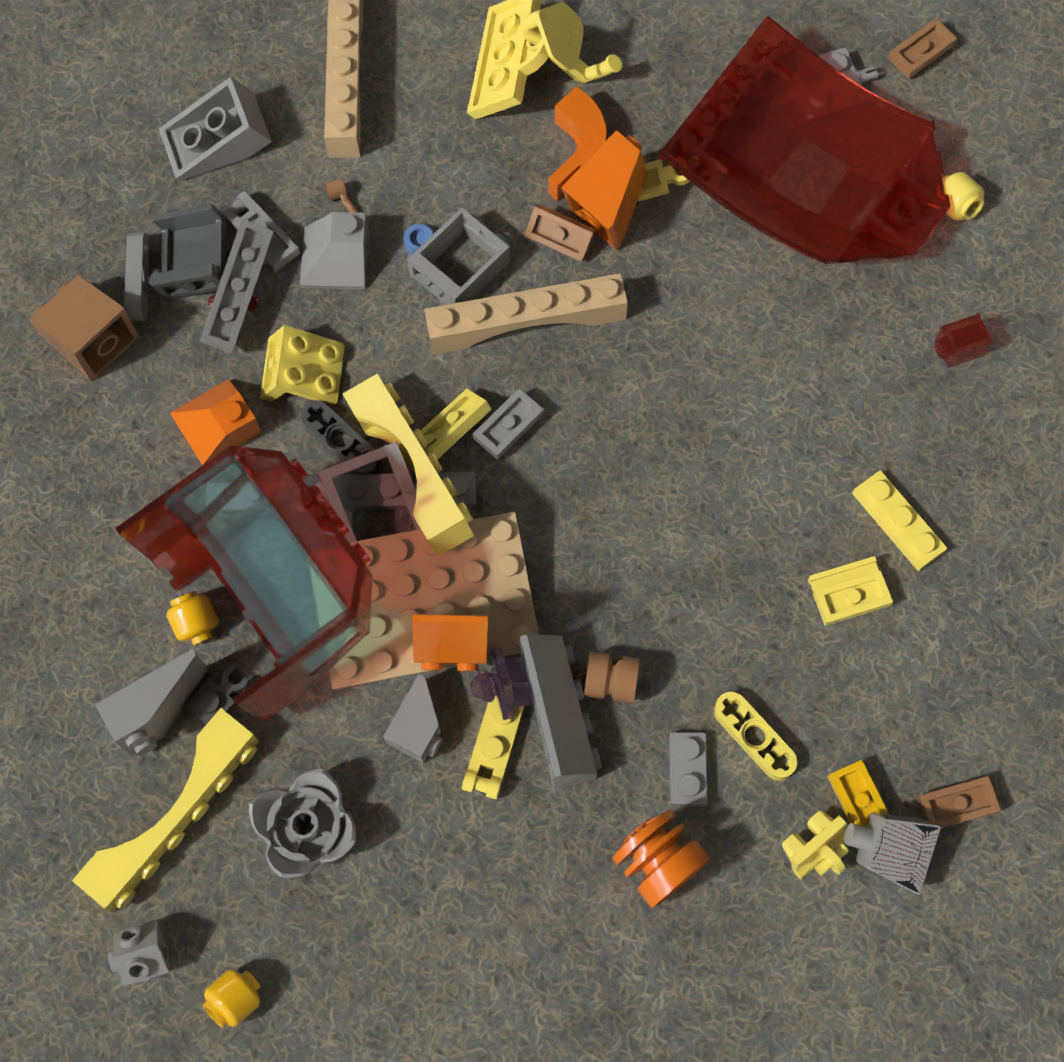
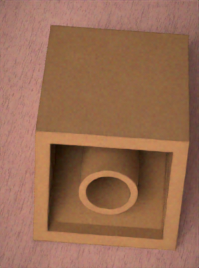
M79 275L72 281L63 284L58 293L47 303L40 305L29 319L38 334L91 382L139 338L125 309Z

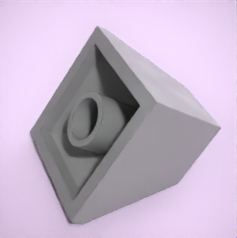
M332 212L304 227L300 288L365 289L369 228L365 213Z

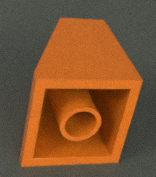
M617 130L561 187L571 211L589 227L596 229V233L616 251L622 245L638 202L639 194L647 177L644 165L645 159L640 151L642 149L641 145L632 136L627 135L624 137Z

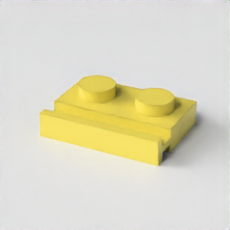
M875 556L808 577V583L812 587L813 596L825 626L892 605L893 600L882 572L878 569Z

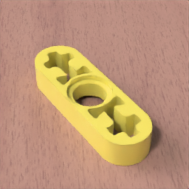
M736 692L722 694L714 706V715L717 721L768 777L778 781L789 778L797 767V757L792 749L743 696ZM724 702H727L729 705L734 702L738 704L739 707L736 713L742 720L746 715L751 717L750 720L742 725L740 731L734 727L738 725L739 720L733 714L727 717L723 714L725 709ZM750 727L760 728L765 734L764 743L758 746L749 744L745 738V731ZM773 741L776 746L771 749L772 753L778 758H781L783 755L787 757L788 761L785 766L788 770L785 771L782 768L774 770L772 768L774 763L773 757L767 752L765 757L762 758L758 753L763 752L770 742Z

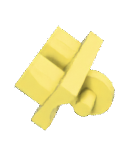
M819 810L807 823L808 829L815 835L813 839L806 843L795 833L782 843L783 851L791 861L793 872L800 880L813 869L821 876L830 868L837 874H841L846 869L841 858L849 852L843 844L847 823L840 816L833 819Z

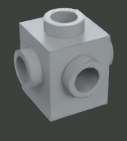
M158 921L137 927L131 926L120 932L113 933V950L108 951V960L112 972H119L124 986L136 982H144L153 977L169 973V949Z

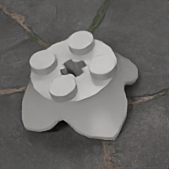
M324 769L304 772L296 778L290 788L266 790L249 803L251 824L255 832L267 843L266 858L268 864L281 878L307 875L325 862H334L342 858L356 842V825L352 816L343 808L342 793L339 785ZM306 817L311 818V823L314 826L311 832L307 831L306 835H301V830L297 827V824L300 820L305 822Z

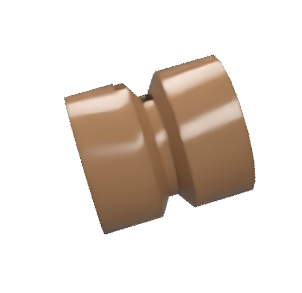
M590 651L584 697L604 699L609 694L614 701L634 704L640 658L620 655L616 660H612L610 653Z

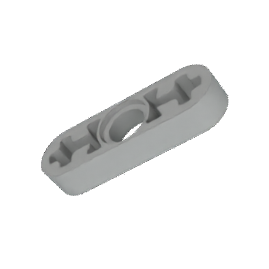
M146 232L128 233L124 307L131 321L147 320L150 246Z

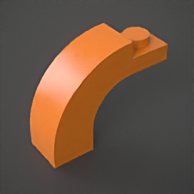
M577 86L555 105V124L567 132L577 145L573 155L548 177V194L556 201L564 196L561 187L606 141V125L600 109L592 98Z

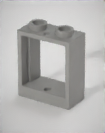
M461 207L407 259L409 273L445 305L470 301L510 263V246L501 234H494L486 228L485 223L478 215L474 213L470 215ZM464 233L492 258L460 287L432 263Z

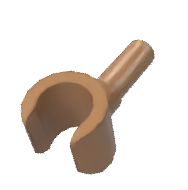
M336 179L325 183L330 201L341 198L342 203L349 212L359 213L350 201L342 180Z

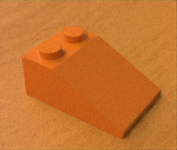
M412 614L414 663H421V670H443V664H457V671H479V664L486 665L488 616Z

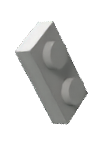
M519 388L473 433V439L498 460L544 415V409Z
M669 733L670 806H707L706 733Z

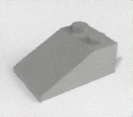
M229 77L159 128L175 178L179 181L248 159L272 142L254 92L232 77Z
M191 649L96 703L95 706L114 742L131 756L136 753L137 755H143L153 750L157 746L156 741L166 735L185 708V704L192 698L210 671L194 649Z

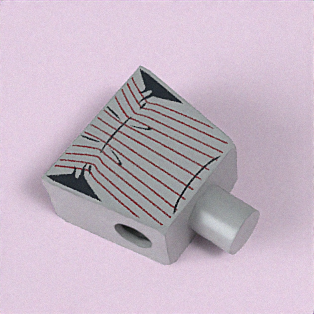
M872 812L866 827L850 823L847 826L844 834V843L859 849L856 857L857 863L893 883L920 895L941 827L922 818Z

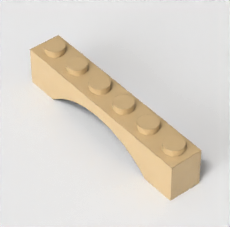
M328 0L324 139L329 158L360 157L359 75L364 0Z
M621 273L431 307L424 309L432 355L467 349L490 337L530 326L558 323L595 326L626 320L628 302Z

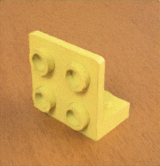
M283 325L268 338L260 399L273 402L287 392L310 400L321 401L327 405H335L338 402L345 345L338 341Z

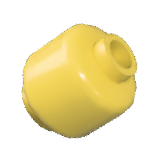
M956 172L946 175L939 181L935 202L953 220H970L984 206V189L965 172Z

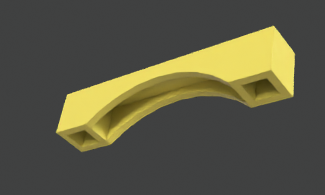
M377 373L344 392V398L366 435L380 438L389 443L397 441L399 449L412 460L417 479L416 502L412 515L436 556L439 557L473 537L474 534L468 525L469 522L473 521L471 514L463 502L456 505L453 498L458 493L448 477L441 480L438 473L443 471L433 452L426 455L423 450L428 447V444L419 428L412 432L409 425L413 424L414 421L405 405L397 407L395 402L401 399L391 382L384 385Z
M220 708L197 735L196 754L190 777L182 794L170 811L155 826L137 838L117 847L97 851L72 881L108 911L114 913L117 908L121 910L126 907L135 895L133 889L142 879H149L160 866L158 860L167 849L172 851L183 840L185 833L182 831L192 820L196 822L206 813L209 808L207 802L216 791L221 793L230 785L233 780L231 775L240 763L245 765L253 758L257 751L255 746L259 742L258 739Z

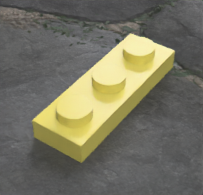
M466 388L420 431L428 444V447L423 449L426 455L433 452L438 460L492 410L488 402ZM400 450L407 469L416 475L412 460Z
M881 470L853 490L852 494L918 572L947 550L944 543Z

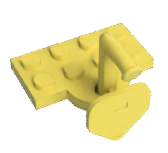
M506 0L489 7L467 114L474 119H479L521 104L527 76L537 71L547 59L551 60L572 79L582 83L619 72L622 69V61L614 54L607 56L605 61L592 66H588L579 59L584 34L583 23L579 15L566 3L560 2L540 9L542 0Z

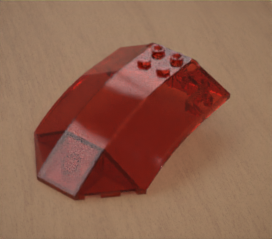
M768 15L658 154L662 160L709 197L750 226L781 244L824 264L913 257L950 208L949 196L945 194L942 176L944 175L941 154L940 150H936L933 132L936 130L934 119L929 121L912 114L857 84L819 57Z

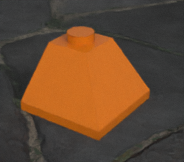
M229 380L222 382L170 412L203 467L262 433L255 416Z

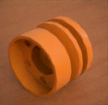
M671 809L642 823L625 838L620 849L612 857V861L617 866L632 857L634 862L623 873L626 878L640 871L646 874L637 891L652 909L672 895L712 859L697 839L686 843L682 847L676 842L686 829L683 823L670 832L666 830V827L677 816Z

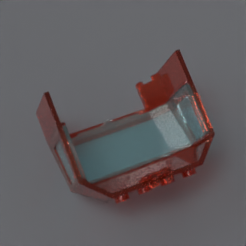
M230 445L115 529L120 536L151 560L158 570L163 566L167 568L174 577L169 583L176 591L189 584L209 568H212L241 609L245 618L251 623L277 660L273 662L275 668L233 699L238 706L265 723L305 694L352 648L370 634L372 573L365 564L371 561V559L358 542L353 546L350 545L345 538V535L350 532L319 488L315 485L308 487L303 479L308 474L296 458L289 462L282 451Z

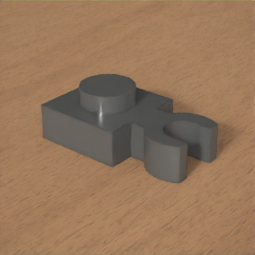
M234 665L224 670L222 681L218 685L212 679H209L185 704L206 725L220 708L229 714L237 706V703L231 697L234 694L246 691L250 686L251 682L246 677L238 684L231 683L232 676L238 671Z

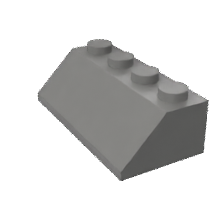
M526 634L520 636L521 657L554 790L596 780V770L601 769L602 766L597 747L590 748L587 735L593 734L589 714L581 713L579 700L584 699L580 679L573 680L570 667L575 666V659L571 645H564L562 635Z

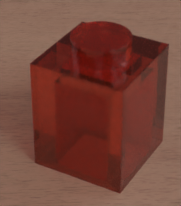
M976 314L943 325L935 338L934 347L940 359L944 358L947 367L950 368L985 356L993 342L980 315Z

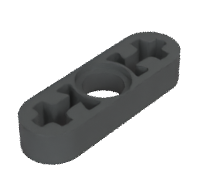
M312 401L302 409L301 420L304 428L341 463L356 457L351 453L355 448L359 455L375 450L324 402ZM323 413V420L329 426L326 431L324 426L318 421L312 422L311 414L320 415ZM343 432L348 434L350 437L348 444L344 447L333 446L331 439L336 433ZM380 462L370 464L368 467L365 466L351 473L360 475L376 474Z

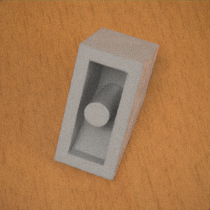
M418 674L383 738L386 744L424 763L427 756L432 758L435 756L443 738L439 737L441 731L426 679Z

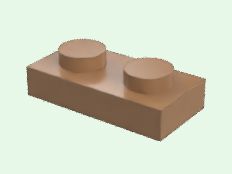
M935 18L892 49L888 60L910 79L954 47L957 38Z
M537 204L534 206L524 236L583 262L588 255L597 230L541 204Z
M989 776L917 797L924 819L940 826L941 829L993 815L1001 811Z

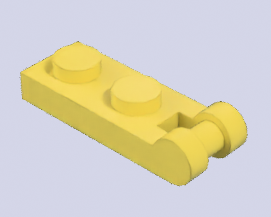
M490 694L471 760L463 780L462 790L471 793L474 790L486 793V797L497 800L525 703ZM481 767L493 770L491 779L478 776Z

